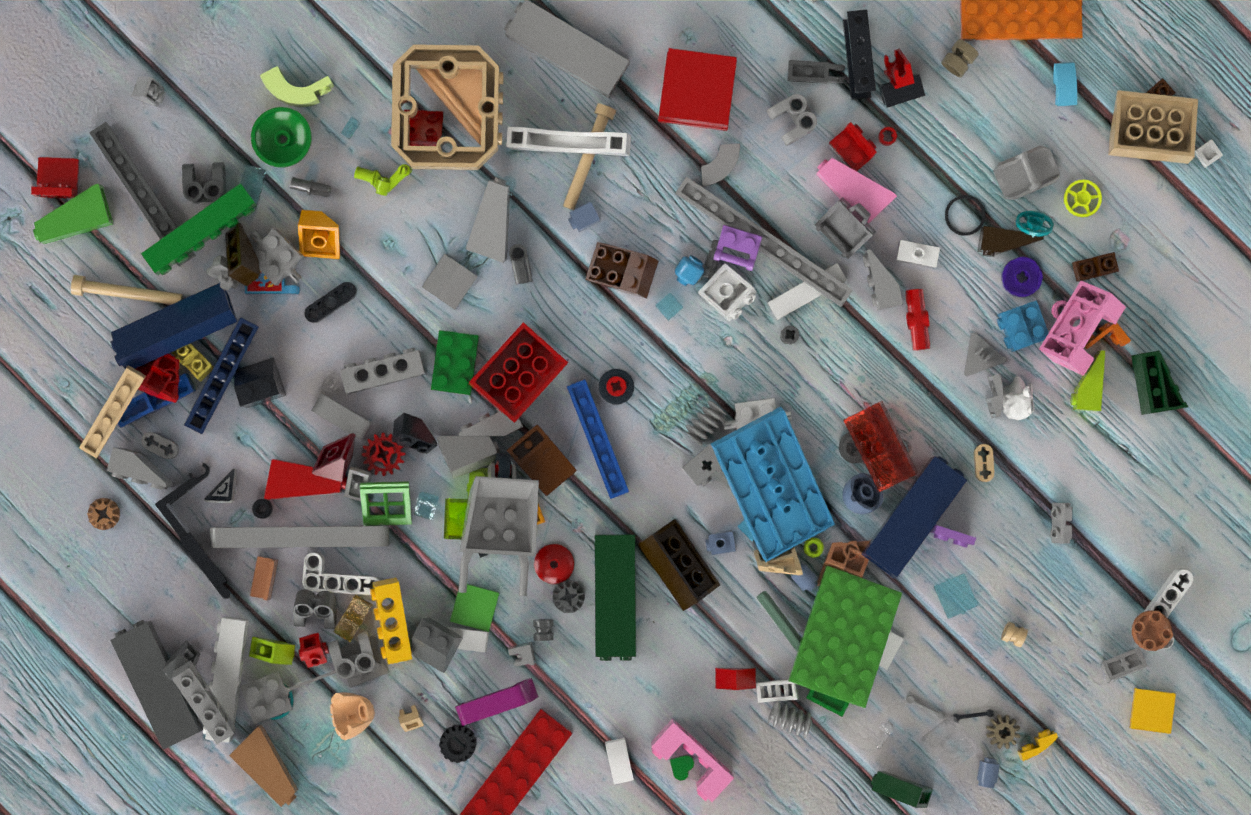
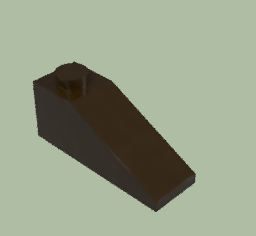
M238 222L225 233L227 270L229 277L248 286L260 276L259 260L242 224Z
M983 226L980 231L977 252H983L982 256L994 257L995 254L998 255L1039 242L1044 239V236L1032 237V235L1021 231Z

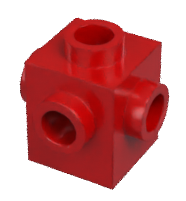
M319 632L299 638V656L301 661H305L308 668L327 663L326 654H329L327 642L322 641Z

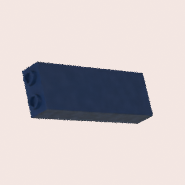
M220 283L112 331L113 341H110L113 350L117 353L114 355L117 364L123 366L124 369L128 365L135 369L238 322L228 292L220 287Z
M940 456L930 458L861 553V555L893 579L899 576L967 482V479L964 478V474L956 468L953 470L947 465L948 462Z

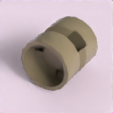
M958 39L951 48L952 53H947L941 64L950 73L961 78L968 70V64H972L979 53L970 44Z

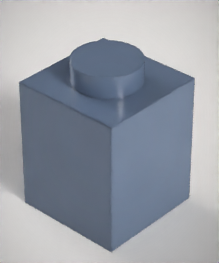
M591 202L569 212L571 218L568 221L573 230L577 228L578 232L600 222V218Z

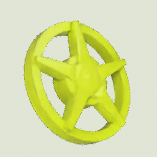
M1082 179L1071 183L1064 193V205L1076 217L1093 215L1099 209L1102 202V194L1099 187L1089 180ZM1083 183L1081 191L1076 193L1070 190L1075 184ZM1087 184L1091 185L1098 195H1090L1086 191ZM1068 193L1074 197L1075 201L1071 208L1067 201ZM1098 198L1095 209L1090 212L1088 204L1091 202V199ZM1077 206L1084 207L1087 214L1076 213L1073 209Z

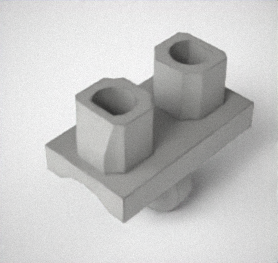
M219 255L213 259V265L207 269V274L219 280L220 287L223 290L236 289L240 283L228 276L226 257Z

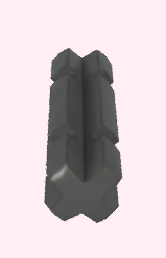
M719 240L712 241V251L709 250L705 262L706 269L704 268V273L702 274L704 278L710 279L715 273L713 270L716 269L718 261L713 259Z

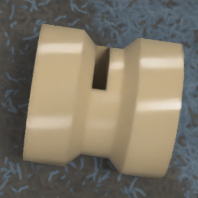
M1008 621L1002 632L1001 640L1005 642L1013 641L1015 646L1021 648L1026 639L1028 629L1018 628L1014 623Z

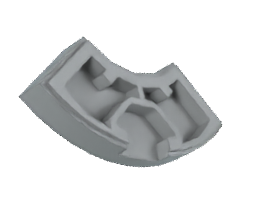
M740 144L720 145L719 153L715 160L701 166L702 187L720 182L733 170L739 157Z

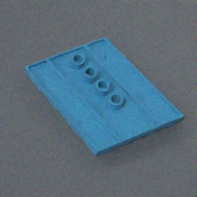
M781 406L720 438V440L718 439L711 443L748 529L751 531L757 548L766 562L835 525L788 417Z

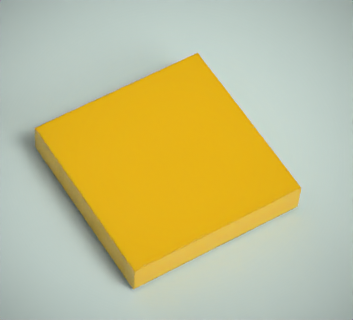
M1134 688L1129 728L1171 734L1176 694Z

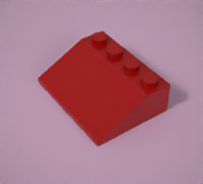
M523 322L469 381V385L515 423L569 362Z

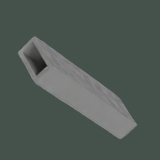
M525 0L523 3L520 2L514 13H516L513 21L510 19L504 28L506 30V37L609 98L629 66V60L529 0Z

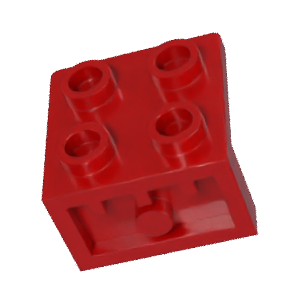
M418 110L417 114L410 118L409 146H436L442 136L444 112Z
M850 122L829 144L849 168L857 172L876 155L877 151L875 149L877 147L870 139L866 140L864 138L862 129L856 123L853 125Z
M39 157L37 187L31 186V195L40 198L73 199L78 195L79 160L76 158Z

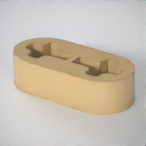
M980 444L975 447L973 453L975 476L981 482H989L993 479L995 473L993 450L987 444ZM982 447H984L985 451H988V455H985V462H983L982 456L978 455V451H981ZM983 464H985L986 470L990 471V475H987L986 479L979 474L980 471H983Z

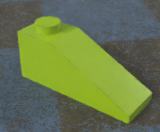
M1104 350L1097 351L1092 364L1074 389V393L1071 394L1070 404L1073 405V410L1101 411L1105 364Z

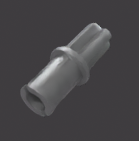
M292 177L291 190L294 189L306 192L307 195L315 194L323 197H329L331 194V186L316 183L312 179L308 181Z

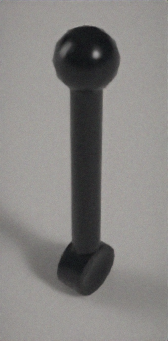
M989 709L987 712L965 715L955 713L952 715V720L958 722L960 719L992 717L994 711Z

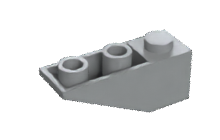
M138 77L131 96L136 100L158 107L159 103L164 101L166 92L164 91L165 88L153 78Z
M870 249L866 250L865 255H863L864 266L869 269L870 275H867L869 287L873 288L874 294L871 295L873 307L876 306L878 311L903 305L900 286L873 252Z
M496 409L497 413L492 416L487 413L478 418L480 422L474 425L468 423L461 427L462 431L458 435L507 436L524 426L520 419L514 423Z

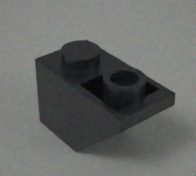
M403 413L394 420L392 442L426 454L437 446V441L421 418Z

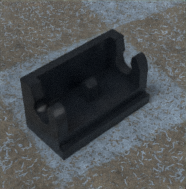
M913 74L915 83L895 89L891 82L879 85L878 89L886 108L926 96L920 74Z

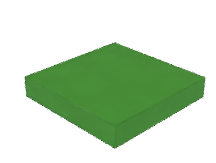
M467 584V593H457L450 622L489 632L499 592Z

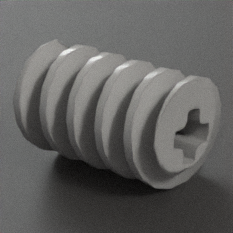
M710 400L707 402L710 408L703 406L704 414L699 412L696 414L699 420L691 419L694 426L686 425L688 430L686 433L701 446L703 445L701 438L708 439L706 432L714 433L711 426L718 428L717 420L724 422L722 414L727 415Z
M777 701L771 709L767 725L772 720L774 728L780 723L782 731L788 726V733L796 729V736L804 732V738L806 739L812 719L810 713H806L803 717L802 710H799L796 714L795 707L788 711V705L786 704L780 709V702Z

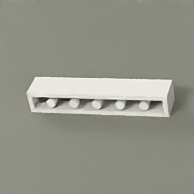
M223 617L217 624V633L220 634L219 641H216L214 646V653H217L216 661L212 663L211 673H214L213 681H210L209 688L235 724L249 620ZM203 726V734H206L205 739L214 740L205 726ZM233 735L222 742H231Z

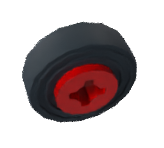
M611 369L605 372L599 381L600 395L606 402L613 405L627 402L634 392V381L631 375L621 369Z

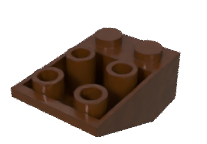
M597 242L585 280L647 299L659 260L646 254Z
M538 424L506 450L531 480H539L538 488L546 497L577 471Z

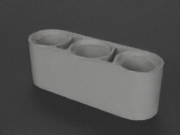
M322 393L311 410L349 434L354 433L356 438L362 440L371 425V422Z

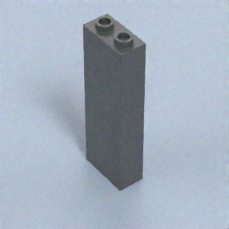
M144 620L133 624L134 629L128 632L126 629L115 633V638L110 641L164 750L199 733L203 728L196 713L174 681L169 680L164 674L163 667L169 660V657L152 622L145 623Z

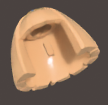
M347 692L335 693L331 698L330 712L333 718L332 723L336 727L335 731L341 739L348 740L359 735L373 721L375 716L374 706L367 698Z

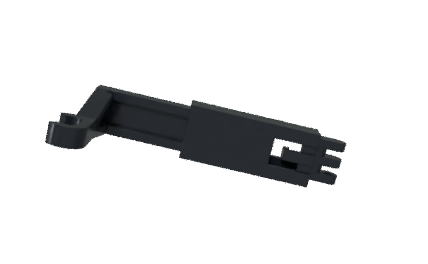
M202 463V467L206 469L203 475L195 478L192 473H189L190 479L159 500L155 505L181 538L179 540L219 594L224 599L230 598V593L224 586L227 580L192 534L185 531L167 507L168 503L170 505L209 476L210 469L208 465Z

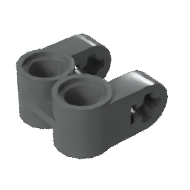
M224 162L212 164L213 180L208 182H196L194 164H183V196L190 202L198 204L214 202L226 194ZM218 187V195L212 197L210 194L211 189ZM193 188H198V196L194 198L191 197V190Z
M307 589L298 591L293 607L294 626L305 627L306 618L314 613L317 618L324 620L325 629H335L337 621L336 596L329 591H321L317 596L314 592Z

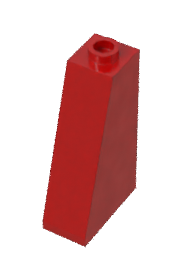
M272 459L264 499L342 493V489H346L348 477L344 476L343 481L340 482L314 475L312 473L313 466Z

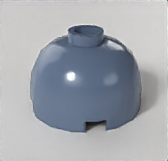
M859 473L850 478L845 483L842 491V499L846 507L853 513L861 515L869 514L879 508L883 502L882 488L879 489L876 485L878 483L877 480L866 473Z

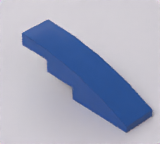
M188 373L179 376L178 400L197 391ZM142 393L131 400L118 425L122 428L174 402Z

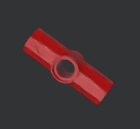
M923 289L905 291L908 310L906 320L911 334L912 350L930 349L929 315L925 309Z

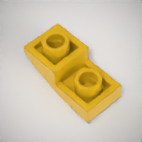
M1050 729L1038 732L1039 735L1034 737L1036 745L1033 743L1023 745L1022 750L1017 751L1019 758L1025 761L1040 754L1058 738L1057 733L1050 731Z

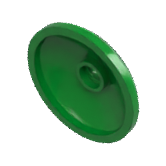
M276 107L265 111L257 118L251 131V144L256 155L264 163L278 168L290 167L299 163L307 155L312 142V133L307 120L299 112L287 107ZM282 136L287 137V141L285 143L280 142V138Z

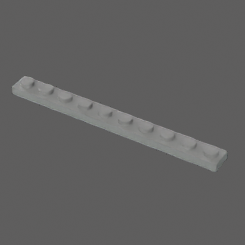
M688 177L685 178L675 194L721 226L728 225L763 236L759 252L838 306L842 307L853 291Z

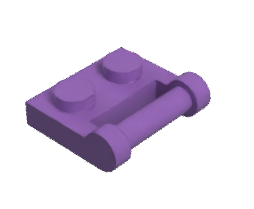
M723 225L713 260H723L753 271L763 236ZM724 247L750 254V258L747 260L724 253Z

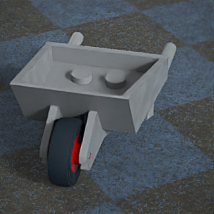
M498 453L495 463L490 462L488 477L476 476L470 489L460 545V552H463L460 563L458 592L467 593L468 564L472 554L485 553L518 555L521 566L519 596H527L529 569L527 556H536L539 480L516 479V465H510V456L507 453Z

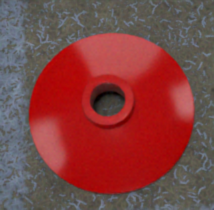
M546 545L536 554L534 560L535 572L542 581L549 584H559L571 576L574 570V558L571 552L562 545ZM551 561H557L558 566L552 568L550 566Z

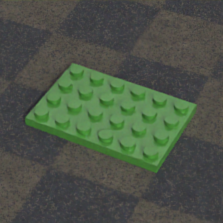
M826 566L788 681L861 708H866L902 592Z

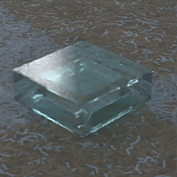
M351 116L341 134L348 140L351 139L360 125L359 121Z
M671 293L655 305L668 321L683 309V306Z

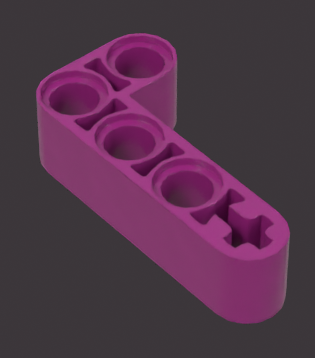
M529 678L505 689L455 706L461 725L464 726L528 704L539 696L532 678Z

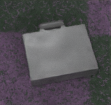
M843 197L815 224L816 230L818 232L821 231L842 252L841 255L847 259L876 233L867 222L871 214L860 203L851 206Z

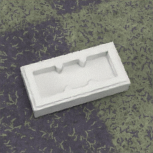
M900 240L896 260L936 268L940 248Z

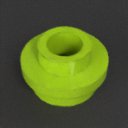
M812 537L805 541L803 549L807 556L816 558L822 554L824 545L820 539ZM811 544L817 545L816 551L810 550Z

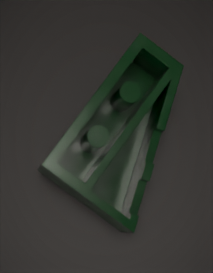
M1160 350L1131 355L1141 415L1188 407L1179 393L1178 385H1175L1170 375L1171 372Z

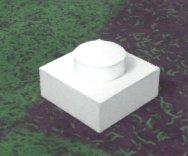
M1212 139L1195 150V155L1205 168L1223 156Z

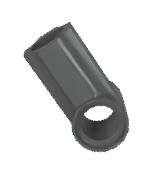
M521 244L513 245L510 248L509 256L515 284L533 282L526 248ZM521 248L524 251V256L521 259L514 258L512 255L514 249Z

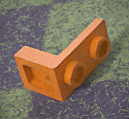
M1108 321L1099 328L1100 333L1096 336L1091 335L1083 349L1087 350L1108 333L1111 334L1109 337L1115 345L1119 344L1120 347L1125 346L1131 340L1118 323L1110 324Z

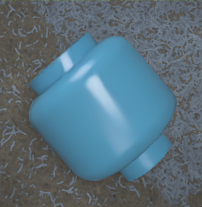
M693 255L689 257L684 256L675 268V274L678 276L676 280L684 286H687V284L695 285L704 273L703 262Z

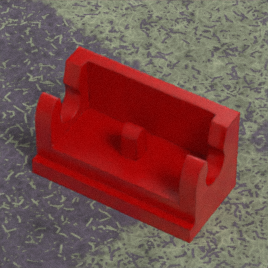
M900 48L894 50L895 60L893 62H889L887 55L884 56L886 69L884 74L895 89L915 83L911 63Z

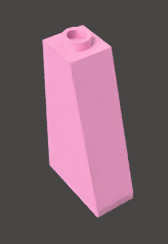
M831 158L829 161L825 159L817 167L819 171L816 175L839 199L843 197L851 206L860 203L871 214L867 221L868 223L897 197L892 191L834 158Z

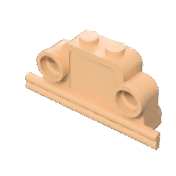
M446 63L443 70L447 72L452 71L454 64ZM416 69L422 79L472 138L481 145L482 117L478 111V103L482 99V70L459 69L456 77L446 79L440 74L439 69ZM486 104L483 107V111L486 113L494 110L492 104Z

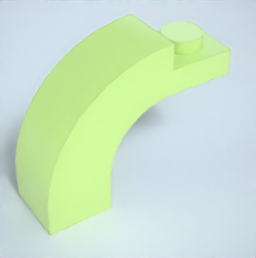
M278 66L260 75L266 88L278 100L295 107H308L320 103L317 95H325L334 87L329 76L306 87L292 86L286 81Z

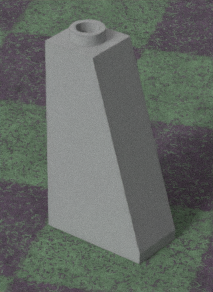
M495 177L494 180L488 181L466 250L504 263L507 259L510 186L506 185L507 181Z

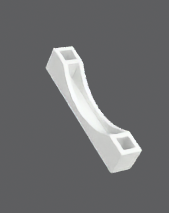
M508 127L506 147L512 150L630 156L631 135L628 133L567 132L524 127Z

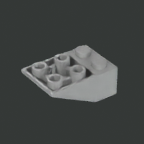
M113 447L107 471L112 472L113 477L128 479L130 477L132 478L131 482L138 484H148L149 482L152 483L151 487L160 490L174 487V483L142 453Z

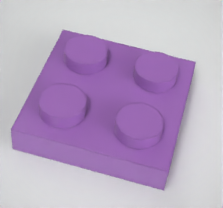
M935 525L930 531L934 533V538L947 542L950 538L953 539V544L966 548L968 544L974 545L976 537Z

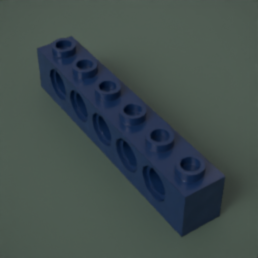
M242 317L239 318L194 403L184 426L203 434L259 326Z

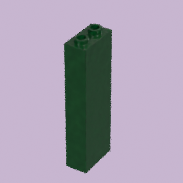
M635 534L595 535V657H600V661H611L612 657H620L621 661H631L632 657H636Z

